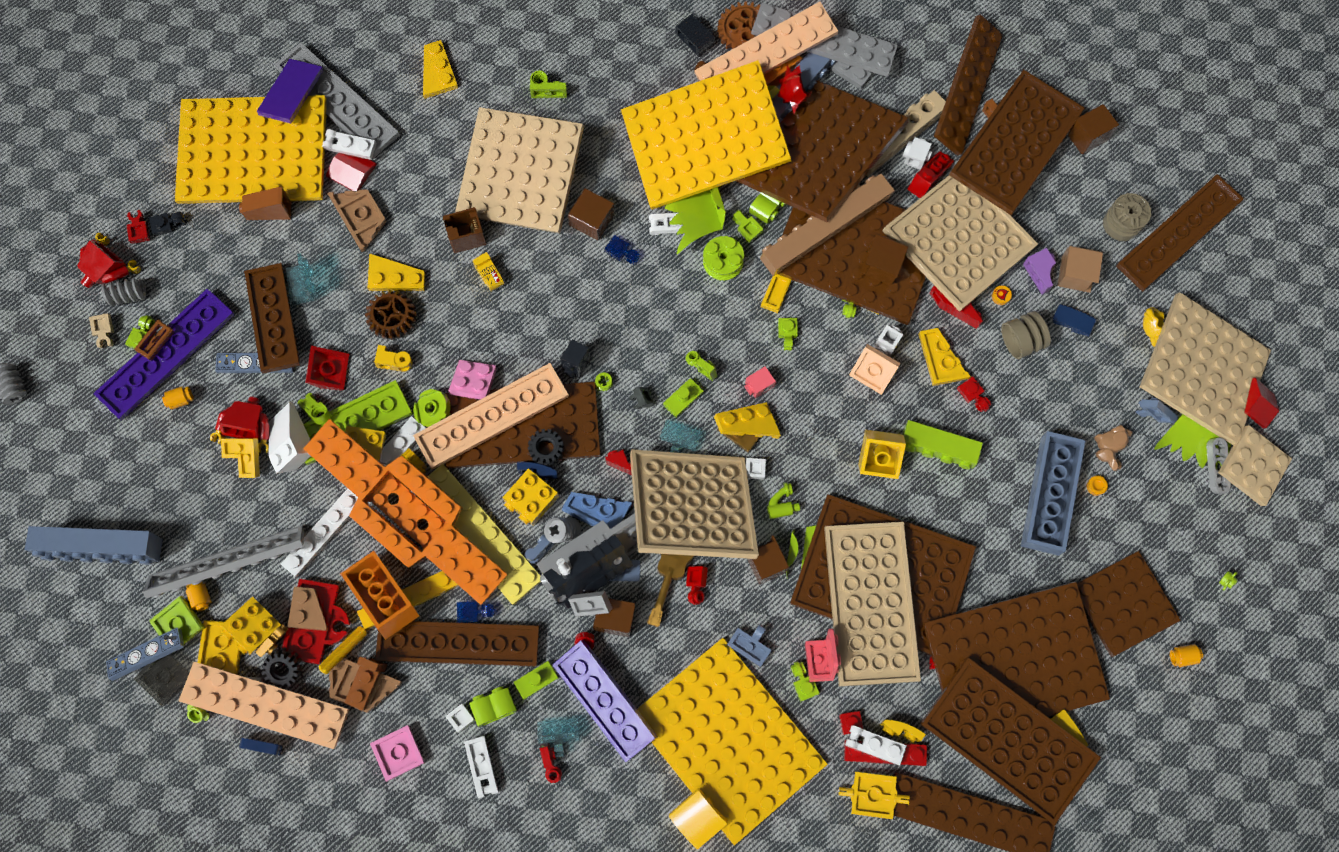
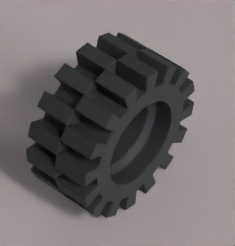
M541 429L542 432L536 431L535 435L530 437L528 451L532 460L537 462V464H543L544 466L550 464L552 466L554 462L558 463L559 458L563 456V441L557 432H552L551 429H548V431ZM543 441H549L553 444L554 448L550 454L539 452V445Z
M278 648L264 660L262 675L266 674L264 677L266 681L268 679L271 680L268 684L276 683L275 687L279 688L281 685L282 688H285L287 685L289 687L295 682L303 668V664H300L301 658L296 659L297 653L293 655L291 654L293 651L291 649L286 652V648L281 650ZM276 662L285 663L289 668V673H280L275 667Z

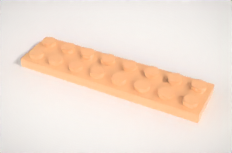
M818 2L694 70V73L698 80L701 81L759 60L764 75L837 35L838 30L821 2Z
M551 363L413 436L430 468L433 470L568 398L569 395Z
M193 662L179 698V702L331 749H336L349 709L197 662Z

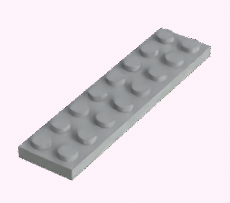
M761 3L751 34L758 36L798 13ZM835 25L838 30L837 35L806 51L888 77L897 44Z
M301 42L274 65L280 73L289 59L321 66L323 73L309 96L325 95L327 98L326 115L346 134L375 140L377 144L373 159L400 135L390 123Z
M302 525L151 574L147 578L143 594L145 598L152 596L157 598L165 592L171 590L178 591L186 585H196L210 577L218 578L228 571L236 572L244 566L250 564L257 565L262 560L268 558L275 559L286 552H296L303 547L304 528Z

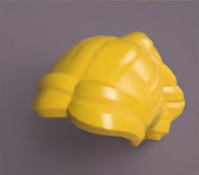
M1150 307L1144 312L1143 329L1150 338L1152 346L1155 347L1164 325V313L1158 311L1155 307Z

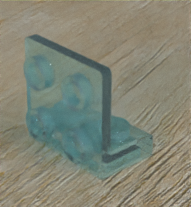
M301 253L297 254L299 266L286 268L292 305L315 301L314 294L317 293L315 283H312L311 277H314L313 268L309 266L308 259H305Z

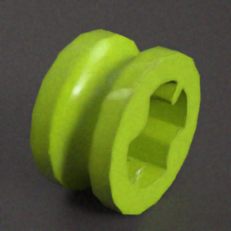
M603 372L596 376L595 383L597 389L608 391L612 387V377L608 373ZM602 378H605V380H609L607 381L606 386H603V384H599Z

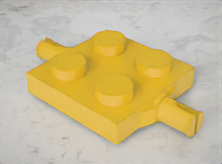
M855 772L852 788L839 786L840 791H847L839 792V796L851 797V814L893 819L896 804L903 803L909 805L908 800L901 799H910V795L897 794V777Z

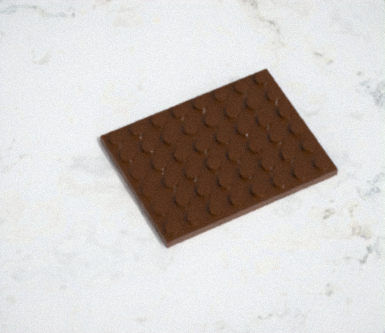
M817 80L814 87L807 91L808 93L812 92L810 97L798 106L795 114L792 110L780 122L791 162L736 181L824 222H828L909 123V118Z
M883 202L778 273V275L906 325L910 322L926 277L906 255L899 274L891 285L860 273L868 248L875 235L879 234L889 238L882 230L905 211L886 202ZM793 207L782 235L786 234L788 236L797 225L801 224L803 226L806 224L811 215Z
M827 494L790 605L833 620L825 526L904 522L917 650L931 655L923 622L956 614L976 546Z
M1076 582L923 622L942 692L964 660L970 658L1047 717L1056 715L1062 710L1067 712L1110 700Z

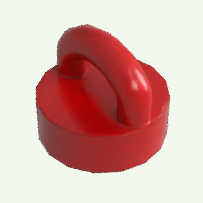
M589 632L577 634L574 645L584 639L592 650L594 647V635Z

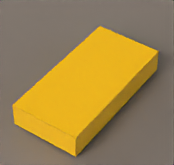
M778 274L773 276L761 307L778 313L791 279Z

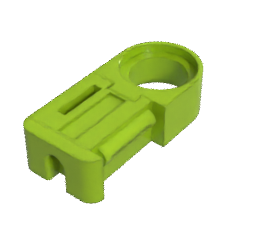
M308 393L305 399H300L297 402L301 410L316 424H324L330 419L331 415L326 406L321 402L318 403L312 393ZM325 412L321 417H316L319 413Z

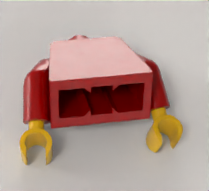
M97 233L95 235L96 240H89L80 249V260L77 266L85 274L81 284L87 288H91L94 282L109 284V282H114L129 275V272L138 274L141 271L140 266L132 268L137 265L135 260H130L128 266L125 267L126 263L106 247L110 240L108 236L104 237L103 233Z
M251 396L247 402L235 401L231 407L220 412L215 426L216 432L210 436L211 441L216 442V438L219 436L218 444L221 445V439L225 438L224 435L235 438H258V440H261V443L258 444L259 453H261L263 445H266V453H269V444H267L269 439V422L267 415L263 413L262 407L259 405V399Z

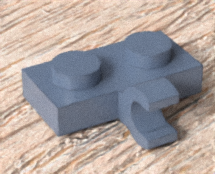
M1151 398L1150 400L1142 399L1138 403L1143 410H1137L1136 413L1141 417L1152 416L1160 423H1175L1178 416L1172 412V409L1166 407L1157 398Z
M760 625L752 637L738 628L727 644L759 667L762 666L771 652V649L759 642V639L766 630Z

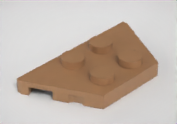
M359 190L356 192L344 191L345 193L334 194V192L327 193L361 252H364L386 223V219L368 190Z
M343 658L329 672L330 698L342 703L345 702L360 665ZM380 673L364 712L369 713L396 690L402 682Z

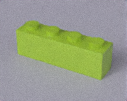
M910 420L905 424L902 434L906 442L905 451L920 452L924 457H936L941 462L947 464L955 463L963 469H973L977 465L983 444L982 442Z

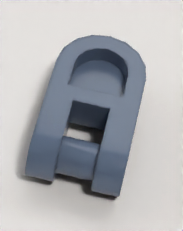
M545 534L539 538L538 544L534 549L530 548L525 552L527 561L531 565L538 563L555 544L548 541Z

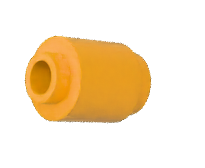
M181 386L164 392L162 400L166 408L169 407L173 410L190 404L194 397L189 386Z
M202 582L196 585H186V594L193 610L196 609L198 612L209 608L208 605L212 601L206 585Z
M1195 644L1175 647L1174 650L1170 651V660L1174 666L1200 664L1201 659H1203L1201 648Z

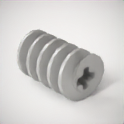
M132 278V284L129 283L128 279H125L124 285L117 281L116 287L113 282H109V288L105 284L101 285L103 299L110 306H115L116 303L118 305L123 304V302L130 303L131 300L136 302L138 299H146V288L142 278L139 279V282Z
M0 363V397L3 399V404L8 406L20 402L27 395V392L23 390L24 384L21 383V377H17L19 371L16 370V364Z
M572 517L552 518L546 523L544 534L546 539L552 543L571 542L581 535V525Z

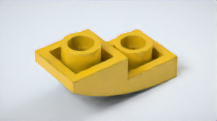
M883 720L880 723L884 727L882 730L891 737L893 735L899 736L903 731L905 733L904 736L911 742H920L926 735L915 727L899 721Z

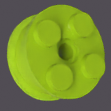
M719 236L706 244L703 251V266L707 274L712 278L721 281L730 280L736 277L743 268L744 251L741 244L734 238Z

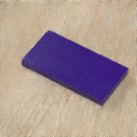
M289 59L257 109L258 115L291 124L323 73V68L318 65Z

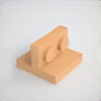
M867 344L849 376L882 395L901 363Z

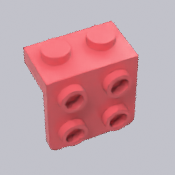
M828 629L826 640L805 642L809 682L834 681L835 675L839 671L838 666H841L840 653L836 652L838 636L834 634L833 629Z

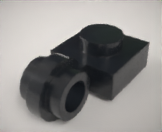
M182 212L173 213L171 219L168 213L149 217L154 236L173 232L172 225L181 227L187 221L186 216Z

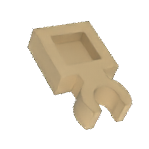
M107 313L89 317L92 336H98L96 341L97 347L102 349L105 340L107 345L112 347L114 342L109 337L110 333H114L111 314Z

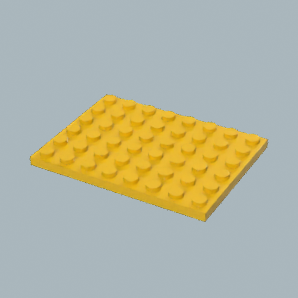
M759 60L621 109L651 210L791 162Z
M325 95L308 96L291 124L258 115L257 109L265 97L181 99L175 202L177 204L242 202L243 195L276 187H283L290 201L323 200L325 149L322 147V144L325 141L327 102Z
M722 638L637 710L658 736L651 743L691 793H694L699 788L713 802V806L727 819L728 824L721 830L735 846L828 764L734 650L727 645L728 643L724 638Z

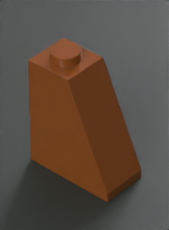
M276 187L243 195L242 202L239 204V210L246 220H291L292 203L283 187Z

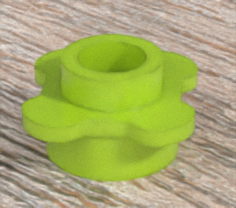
M1228 571L1219 582L1224 586L1223 591L1227 587L1231 589L1237 583L1236 575L1238 572L1233 574Z
M192 705L187 706V717L191 722L199 723L201 720L207 721L210 716L205 709Z

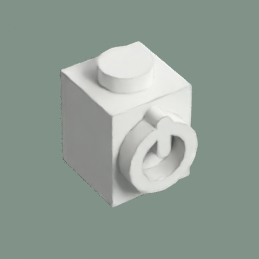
M916 137L913 142L909 141L903 153V157L906 158L904 164L921 170L924 161L928 162L932 151H929L931 143Z
M886 325L874 348L890 357L903 336L902 331L893 325Z

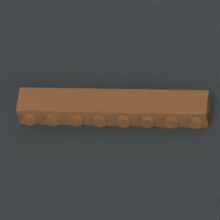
M882 174L876 177L874 175L865 181L866 184L863 186L858 185L828 222L811 216L806 224L803 226L801 224L797 225L788 236L786 234L782 235L773 246L771 244L767 245L762 250L763 253L760 260L770 273L775 276L888 200L895 190Z

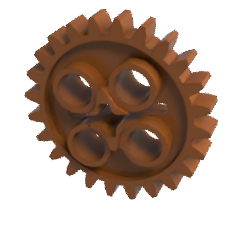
M745 1L744 5L741 6L738 2L737 7L731 5L730 10L726 8L725 14L721 13L717 32H719L718 38H722L721 44L726 43V49L730 47L734 49L747 42L744 39L751 40L756 37L751 32L760 9V4L754 7V2L749 6Z

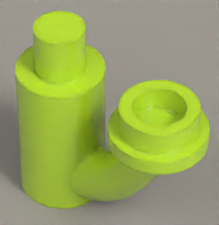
M784 483V487L770 499L769 506H767L770 519L793 515V512L800 511L799 503L791 504V502L778 504L783 495H786V497L793 495L791 483Z

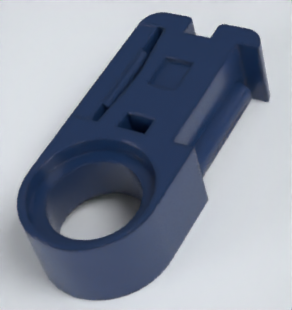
M242 737L239 748L278 756H281L283 748L282 745Z

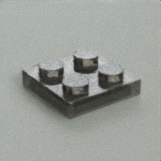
M169 654L146 665L136 675L134 680L161 706H165L185 685L190 672L172 654Z

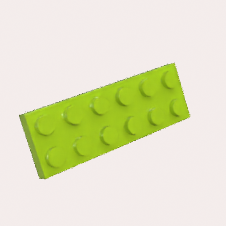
M394 380L330 411V419L344 431L346 426L380 431L413 415L397 381ZM313 420L303 424L310 440L324 424H316ZM312 456L305 461L307 466L316 462Z

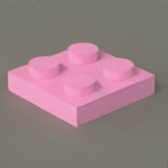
M459 360L449 388V394L480 400L488 396L497 371L496 365Z
M409 725L370 743L386 782L425 763Z

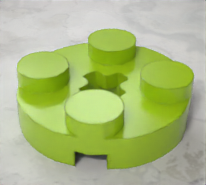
M434 389L422 392L419 395L418 403H415L413 408L416 421L425 427H430L451 415L450 401L447 395ZM433 404V406H435L434 411L429 412V409L432 408Z

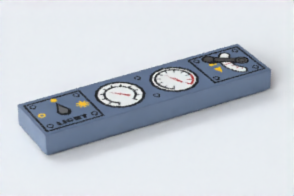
M217 353L216 373H262L260 371L258 353ZM294 367L269 373H293Z
M177 627L106 661L108 679L114 681L183 648L182 630Z

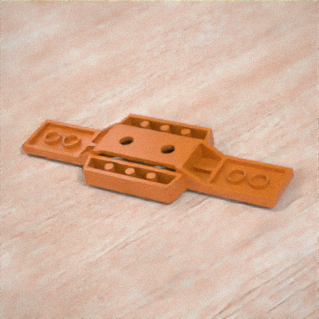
M331 419L323 425L303 448L358 497L349 516L408 568L427 557L480 605L487 600L508 575L454 526L463 507L405 456H400L385 466ZM392 493H396L399 496V501L395 505L390 504L388 501V497ZM367 502H372L418 542L423 547V551ZM420 519L428 521V528L426 530L418 528L417 524Z

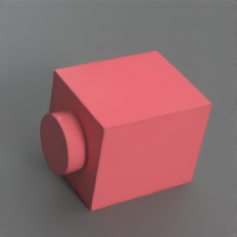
M765 366L746 378L745 389L749 395H753L756 399L774 388L776 381Z

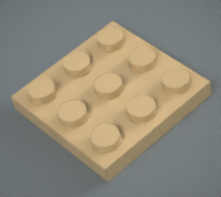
M1250 425L1244 426L1238 443L1233 445L1218 473L1260 506H1266L1292 458Z

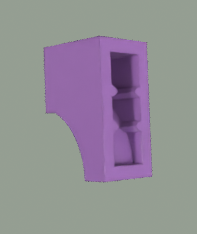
M1047 248L1027 257L1023 263L1042 295L1049 292L1053 286L1050 271L1056 264L1054 255Z

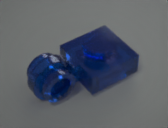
M616 235L612 237L604 249L605 253L618 261L623 256H625V260L630 264L637 263L640 259V254L634 249L629 251L630 244Z
M477 601L457 602V622L479 621L478 613H482V617H493L496 612L494 604H483L482 608L478 609Z

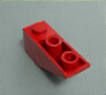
M939 151L916 173L907 190L918 198L923 197L936 185L954 161L947 154Z
M935 285L932 287L930 295L940 309L975 329L979 328L983 322L982 316L979 311H975L971 305L972 303H969L959 312Z

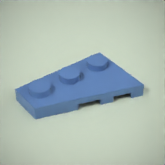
M571 492L562 507V511L591 526L604 520L607 526L612 529L623 521L632 502L615 501V499L596 498L593 495Z

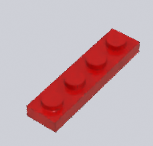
M844 740V761L893 764L845 745L847 740ZM904 744L906 748L900 765L926 766L927 745Z

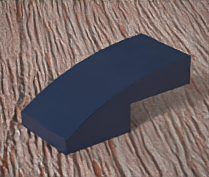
M1059 304L1052 319L1054 324L1071 328V332L1090 337L1096 324L1095 318Z
M517 462L519 475L524 474L529 468L533 473H537V476L542 480L558 479L557 471L550 467L536 463Z

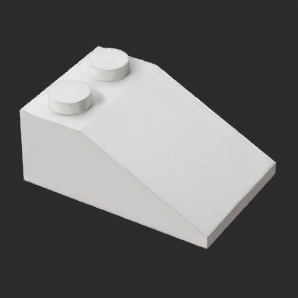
M289 402L269 421V458L276 473L295 471L310 457L303 449L309 443L310 438L293 402Z

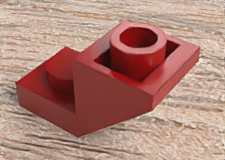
M613 450L607 454L605 462L608 466L632 475L631 463H628L623 450Z

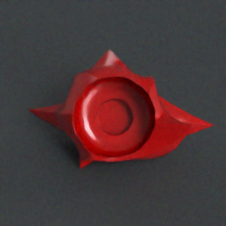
M787 64L785 76L779 80L781 88L778 97L783 98V103H791L793 113L795 114L798 106L803 101H806L805 99L809 98L812 92L808 93L804 89L800 65L791 72Z

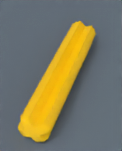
M361 626L357 627L319 665V670L325 675L328 674L367 635V631Z

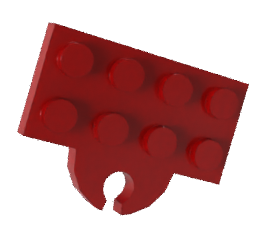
M299 579L297 587L313 588L316 590L328 631L289 628L287 626L288 630L286 631L282 648H286V652L289 649L293 650L291 654L297 653L296 659L301 658V662L320 665L325 646L340 643L348 635V632L344 630L336 632L334 630L335 624L342 621L345 625H350V619L342 608L335 606L340 586Z

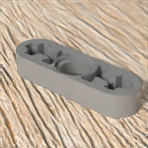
M1213 438L1207 442L1206 446L1209 485L1213 493L1225 494L1230 490L1231 482L1223 476L1217 477L1220 474L1215 464L1219 461L1223 465L1228 456V446L1223 438Z

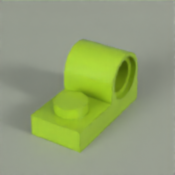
M535 71L530 77L531 98H567L566 83L559 81L548 83L545 72Z

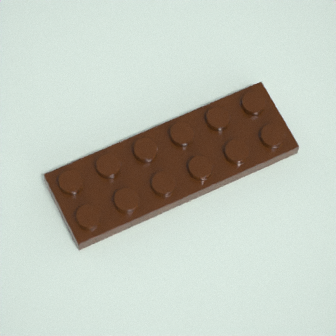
M282 263L244 271L260 371L262 374L300 366Z

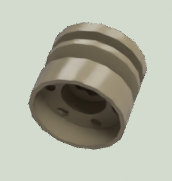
M1133 193L1121 195L1105 213L1103 227L1106 233L1115 240H1132L1149 222L1151 207L1140 195Z
M1036 311L1028 312L1026 315H1021L1019 319L1014 318L1002 324L1001 332L1008 351L1016 359H1022L1031 355L1033 351L1038 352L1050 345L1051 338L1044 319Z

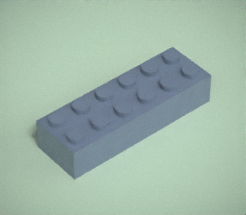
M1049 431L1041 437L1021 547L1057 556L1066 552L1085 440Z
M28 526L25 550L31 552L32 556L40 557L41 560L46 561L60 558L61 561L72 562L73 559H80L81 562H93V559H96L102 563H112L113 560H118L122 564H132V561H140L139 564L152 565V562H160L163 539L149 531Z

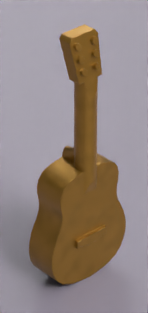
M661 554L657 571L664 577L655 607L652 609L647 621L649 625L660 626L663 613L662 608L671 581L683 578L685 568L694 558L693 555Z

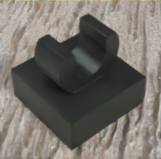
M637 387L633 390L634 394L630 396V400L637 399L638 401L637 405L633 406L634 409L650 408L655 405L648 388Z

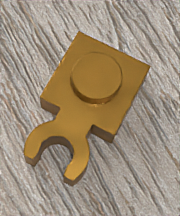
M284 624L278 627L255 653L260 657L266 653L270 655L278 647L276 642L285 634L288 628Z

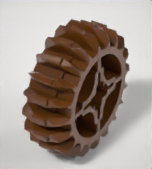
M390 289L388 294L382 291V296L375 295L376 300H370L371 306H366L368 313H365V317L368 319L366 323L370 326V330L372 332L375 331L376 336L382 334L383 339H386L388 335L391 340L394 339V335L401 338L400 334L402 332L407 335L406 329L412 330L411 323H416L414 317L417 316L416 311H414L416 307L412 304L411 298H407L405 293L400 295L398 290L393 294ZM398 304L405 308V314L398 311ZM377 315L384 319V326L377 322Z

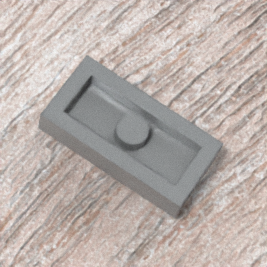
M838 61L832 67V72L859 89L863 88L872 74L867 70Z
M605 591L572 595L568 599L575 616L609 613L613 609Z

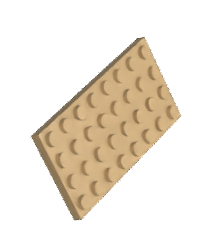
M904 522L825 526L834 634L838 636L836 652L840 653L841 666H838L839 687L920 682Z

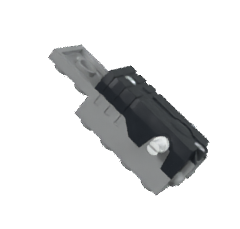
M635 513L612 529L602 520L536 564L542 573L540 581L557 605L570 609L571 604L568 599L572 595L594 593L606 585L610 579L613 580L616 578V575L625 572V569L633 566L628 556L638 550Z

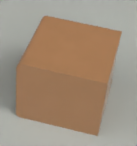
M1069 246L1061 258L1057 286L1090 293L1092 282L1099 283L1103 252Z

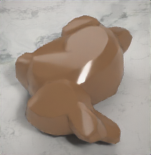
M1120 425L1111 431L1095 436L1094 439L1100 449L1095 453L1096 457L1102 462H1108L1113 471L1120 470L1122 465L1116 458V453L1124 450L1129 442V437L1132 436V431Z

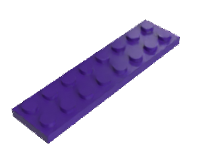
M206 289L167 325L175 332L152 361L140 353L135 354L93 394L122 421L234 316V313L213 293ZM148 342V343L145 345V347L142 349L143 351H144V349L148 346V344H149L150 342Z

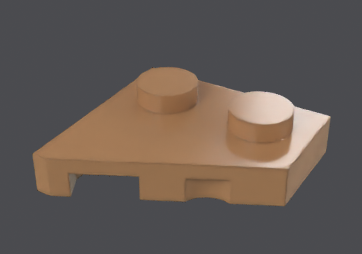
M294 587L288 621L289 628L328 631L315 589Z

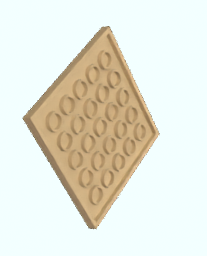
M479 107L455 212L475 207L478 218L481 220L560 234L584 125Z
M947 176L882 230L890 239L908 246L906 256L959 312L1038 245L1008 213L951 176Z
M1179 292L1174 296L1140 388L1234 445L1238 443L1248 417L1244 411L1252 378L1261 380L1271 350Z
M631 450L630 460L639 553L757 559L759 554L745 458Z

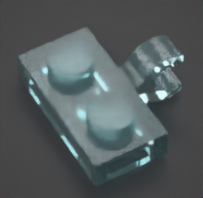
M666 420L659 439L673 444L670 452L679 453L681 447L696 451L702 432Z
M578 718L537 722L538 744L554 743L555 757H564L563 742L579 740Z

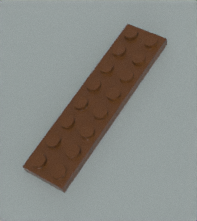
M981 14L975 16L934 133V137L955 155L963 153L1003 36Z
M1216 174L1125 256L1116 267L1143 292L1241 203L1244 198Z
M412 621L386 640L378 631L375 661L537 667L539 626Z
M895 773L894 777H897V794L910 795V799H901L908 800L909 805L903 803L896 804L894 808L895 817L1007 852H1050L1055 825L1047 819Z

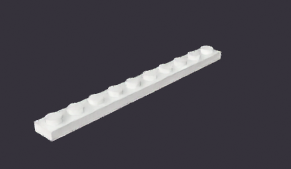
M411 416L385 445L380 462L387 466L400 457L408 448L411 449L416 443L413 435L426 428ZM347 488L304 537L303 547L296 552L290 553L281 565L297 578L350 518L349 514L358 497Z

